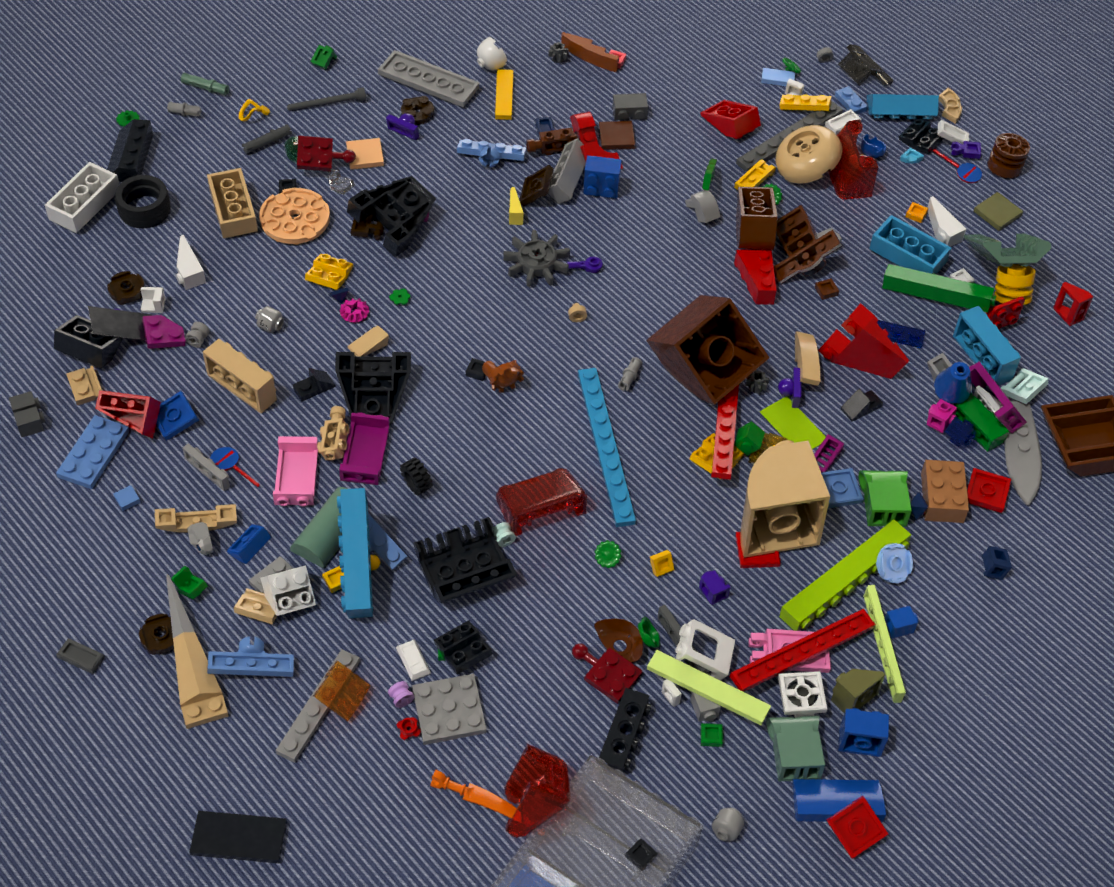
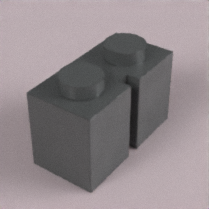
M646 93L613 94L612 109L614 121L629 120V117H632V120L647 119L648 103Z
M32 391L9 397L21 438L44 431L42 423H45V418L42 411L38 412L41 406L38 397H33Z

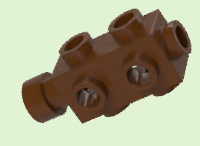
M572 127L539 132V140H526L528 153H534L536 150H541L542 154L552 155L554 152H562L565 144L578 137L577 134H574Z

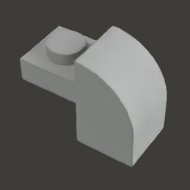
M709 190L692 194L690 199L685 200L687 207L695 208L699 222L707 223L721 217L718 204Z

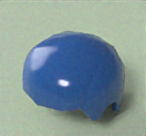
M866 134L861 141V151L866 156L878 158L885 154L886 145L882 141L877 140V137L869 139V135Z

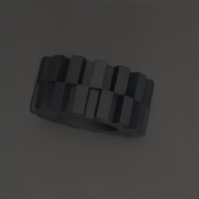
M414 457L400 465L401 475L415 495H420L432 488L431 476L427 473L428 470L424 468V464L419 459Z

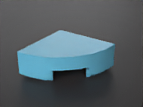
M910 147L901 155L900 161L918 163L923 160L924 155Z

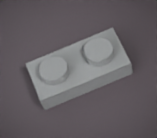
M280 556L249 579V583L256 591L264 593L261 577L293 568Z

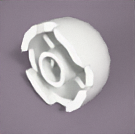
M488 37L477 49V62L482 68L485 67L488 70L496 71L504 67L508 60L502 48L498 49L494 45L496 41Z

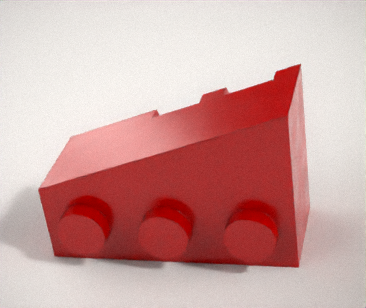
M736 250L734 265L740 271L742 280H745L747 289L755 304L774 305L776 282L772 250Z
M99 390L95 409L153 439L161 402L149 396Z

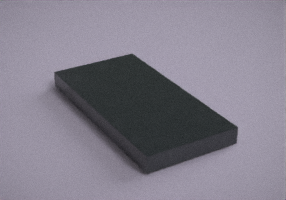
M198 810L189 853L193 856L279 863L287 820L286 818Z

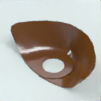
M617 618L600 620L594 624L598 637L606 649L610 647L630 662L640 659L643 651V640L638 628L634 624ZM618 640L624 641L626 649L624 651L615 650L613 647L614 642Z

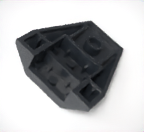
M336 352L335 371L350 417L351 413L383 415L389 417L390 425L392 424L411 372V352H392V357H356L355 352Z

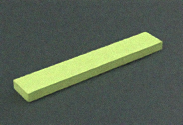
M868 585L863 596L868 615L876 624L873 632L892 700L894 703H901L906 693L876 587L875 585Z
M656 650L647 665V670L759 725H762L771 708V705L659 650Z

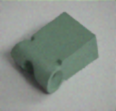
M819 715L796 718H766L767 731L773 742L778 782L792 781L793 779H821L825 762L818 731Z

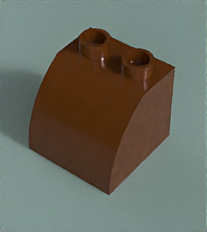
M700 295L646 340L665 369L680 384L698 398L714 405L770 358L731 298Z

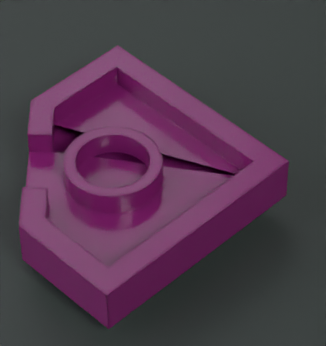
M162 315L143 316L148 349L185 346L186 341L183 327Z

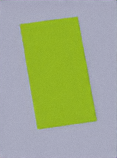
M787 396L759 411L785 440H791L794 443L809 441L811 448L814 449L826 438L799 408H792V401Z

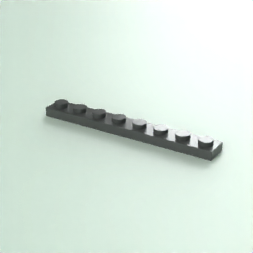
M831 101L829 111H814L737 158L736 164L747 172L759 160L768 161L776 156L781 142L793 131L810 125L824 126L826 121L842 114L843 109Z

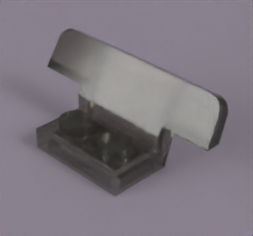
M852 44L846 47L850 52L838 65L859 86L870 75L875 76L884 86L892 84L893 79L861 47Z

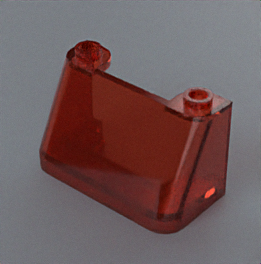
M861 120L848 121L837 134L842 144V156L832 171L829 169L828 172L835 192L841 199L872 197L879 167L874 158L869 156L860 157L856 142L858 134L861 133L863 128Z
M558 468L553 472L511 485H504L499 488L496 494V501L506 522L511 526V532H514L515 536L522 534L521 529L526 524L528 527L532 526V520L565 509L568 514L572 513L573 510L577 516L586 514L587 494L570 471L564 468Z
M529 744L525 747L504 786L507 799L512 803H520L512 818L506 823V831L516 838L526 836L564 810L571 799L567 764L561 758Z

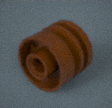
M1003 133L997 136L987 162L991 172L1003 178H1014L1020 175L1030 151L1028 141L1014 133Z

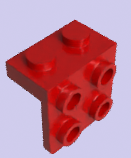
M1021 296L991 307L986 314L992 323L997 326L998 330L1009 324L1013 325L1019 319L1025 299Z

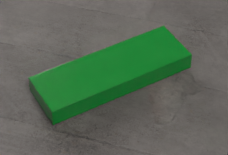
M711 158L704 175L703 190H709L717 159Z

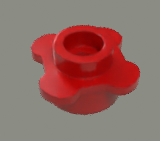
M414 717L404 718L397 723L402 740H407L408 737L412 736L418 737L421 733V730L417 727V719Z

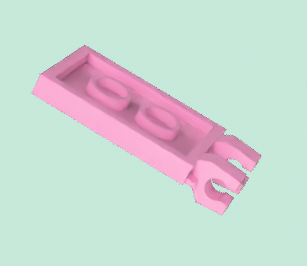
M767 629L765 633H751V638L748 639L749 647L760 648L763 646V651H752L750 663L814 632ZM829 651L790 669V671H820L822 673H829L831 670Z

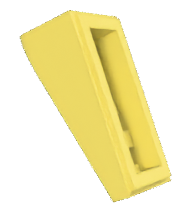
M511 187L510 225H523L524 213L516 189Z

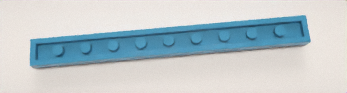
M597 369L578 370V378L616 527L635 525L636 519Z

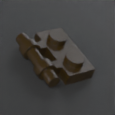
M372 214L360 223L354 219L351 227V236L368 238L369 233H374V239L379 240L384 232L383 225Z

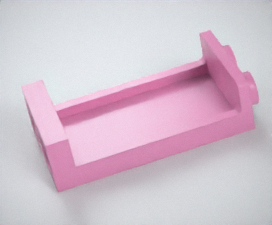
M278 436L279 454L275 491H273L274 505H314L318 464L317 437Z

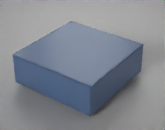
M131 485L113 493L122 511L141 503Z

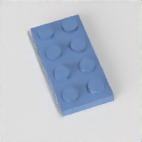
M94 415L56 472L57 478L93 489L130 432L129 427Z

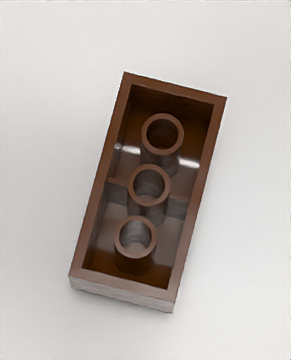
M738 187L736 210L738 249L774 250L777 210L773 188Z

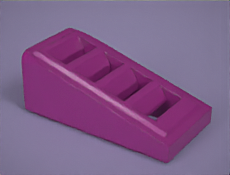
M829 434L814 454L816 461L825 465L823 468L819 466L821 473L826 472L844 448L843 442ZM827 445L831 446L832 448H834V449H836V450L833 451V450L829 449V448L827 447ZM824 450L827 451L828 453L832 454V456L830 457L829 455L825 454L823 451H824ZM821 455L822 457L828 459V461H824L823 459L819 458V456Z

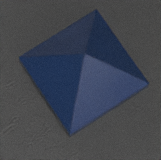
M348 288L329 292L328 295L342 304L349 290Z
M918 492L910 501L911 512L916 520L928 509V505L921 492Z

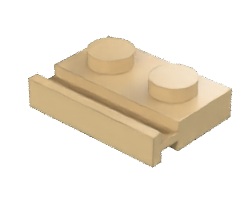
M93 365L89 369L82 368L66 373L77 406L98 398L99 390L102 389Z
M246 588L245 594H242L234 606V613L269 624H273L277 618L265 598V594Z

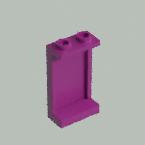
M979 361L969 367L971 380L975 387L980 386L984 388L988 385L1002 403L1003 407L997 410L995 415L1011 434L1027 423Z
M351 413L347 448L343 463L340 464L339 468L340 481L379 485L390 430L389 417Z

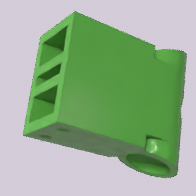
M859 471L858 478L861 490L864 493L868 526H886L892 520H896L902 527H907L912 511L906 483L908 471Z

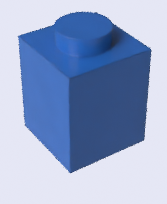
M910 606L887 611L885 622L891 639L915 632L918 617Z

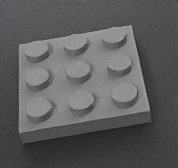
M474 674L412 685L423 745L487 733Z

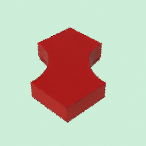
M597 141L580 146L585 162L587 155L620 159L617 152L610 153L603 150Z

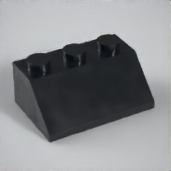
M76 315L54 330V349L78 360L90 363L95 367L102 368L113 360L123 337L93 334L91 321Z

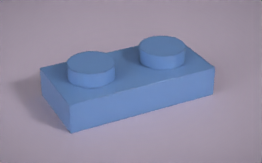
M850 86L835 91V97L847 110L851 109L856 114L867 111V105Z

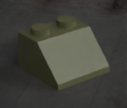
M851 669L847 673H841L836 678L837 683L832 690L831 701L843 713H845L846 709L862 708L878 695L885 673L883 671Z

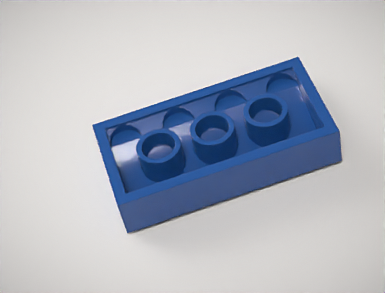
M792 780L796 821L827 822L828 818L861 796L865 797L880 822H883L885 819V804L879 780Z

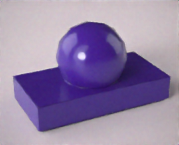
M388 114L386 117L388 129L417 141L419 138L418 126L414 125L415 119L411 114H402L400 118Z
M796 367L793 368L791 379H782L778 384L780 394L791 396L792 408H798L801 401L800 368Z

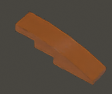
M562 32L561 43L565 44V48H568L570 53L595 66L617 72L619 56L606 53V48L593 45V40Z

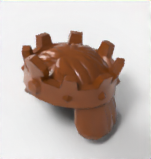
M517 360L501 364L498 367L491 361L484 362L482 370L489 378L493 391L497 388L500 393H503L505 387L510 386L511 389L516 388L515 383L518 380L523 382L524 378L522 375L524 372L520 369L521 366L516 363Z

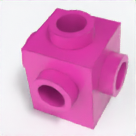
M940 399L936 405L933 404L930 407L927 425L944 433L950 425L953 426L956 422L957 407Z

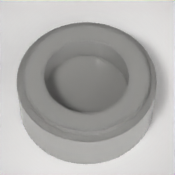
M829 47L822 48L817 52L818 61L822 63L830 61L834 56L832 49Z

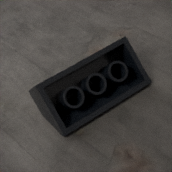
M133 119L120 129L107 168L108 171L117 174L119 182H123L132 176L142 175L153 138L150 120Z

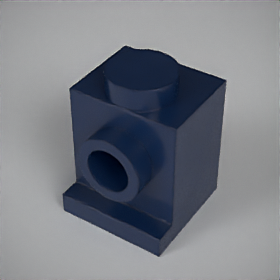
M989 546L982 554L986 570L984 576L1002 580L1011 570L1012 566L1007 549Z

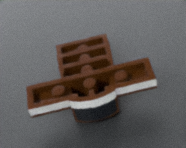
M800 205L777 220V236L790 257L775 265L774 273L781 284L800 272L804 276H811L819 272L826 265L825 257L842 247V244L833 230L818 238L804 207Z

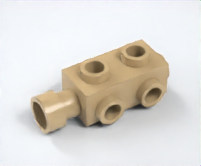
M341 406L331 408V420H326L324 426L320 428L322 440L318 442L317 449L325 460L343 458L344 451L347 448L346 440L347 434H349V425L344 421L346 410Z

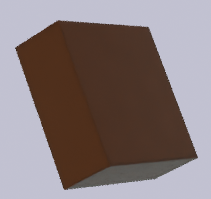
M832 278L815 283V289L822 300L838 296L839 290Z

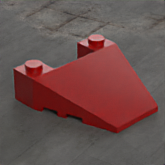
M861 303L841 325L848 333L854 336L853 340L850 341L836 329L818 350L832 363L892 379L910 361L897 343H892L887 337L889 334L887 330H882L877 324V317Z

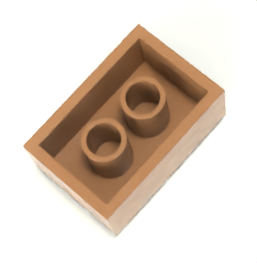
M925 460L921 471L923 498L928 505V509L924 513L925 521L964 523L969 511L964 462Z

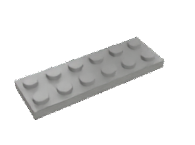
M396 50L378 68V74L461 107H464L479 89V82Z

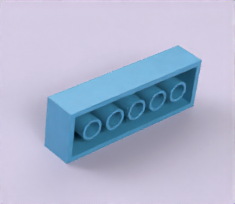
M365 488L340 489L341 496H337V507L339 508V514H341V516H338V528H340V533H342V536H339V548L343 556H339L341 571L344 573V576H340L342 592L345 593V596H341L343 613H347L349 619L373 617L368 499Z

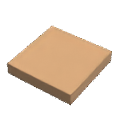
M380 138L346 141L347 150H352L356 154L355 161L349 163L350 170L384 166Z

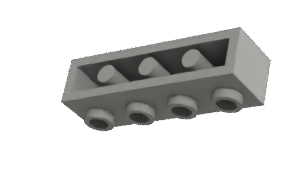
M578 138L565 144L552 174L548 194L558 204L564 201L567 202L573 197L578 180L583 174L586 162L580 146L584 144Z

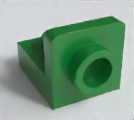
M319 45L310 62L326 70L331 59H336L337 55L334 53L333 48L327 45L325 47Z

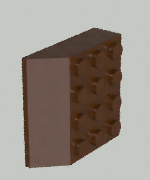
M1113 395L1041 405V410L1068 469L1081 477L1114 472Z

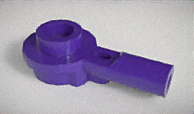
M589 257L586 261L567 262L569 265L568 269L580 268L590 273L599 272L603 265L602 260L598 257Z

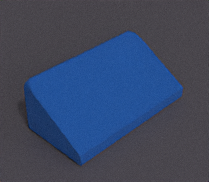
M252 524L226 552L240 562L247 564L269 541L271 536L265 527Z

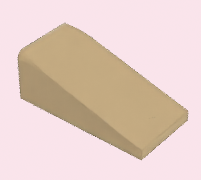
M375 326L351 343L348 349L351 352H355L357 357H364L387 346L389 335L381 327Z

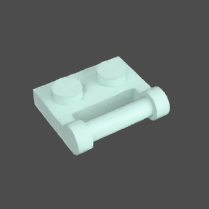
M1022 368L1017 372V376L1006 386L1003 385L1001 389L1008 397L1027 404L1048 385V378Z

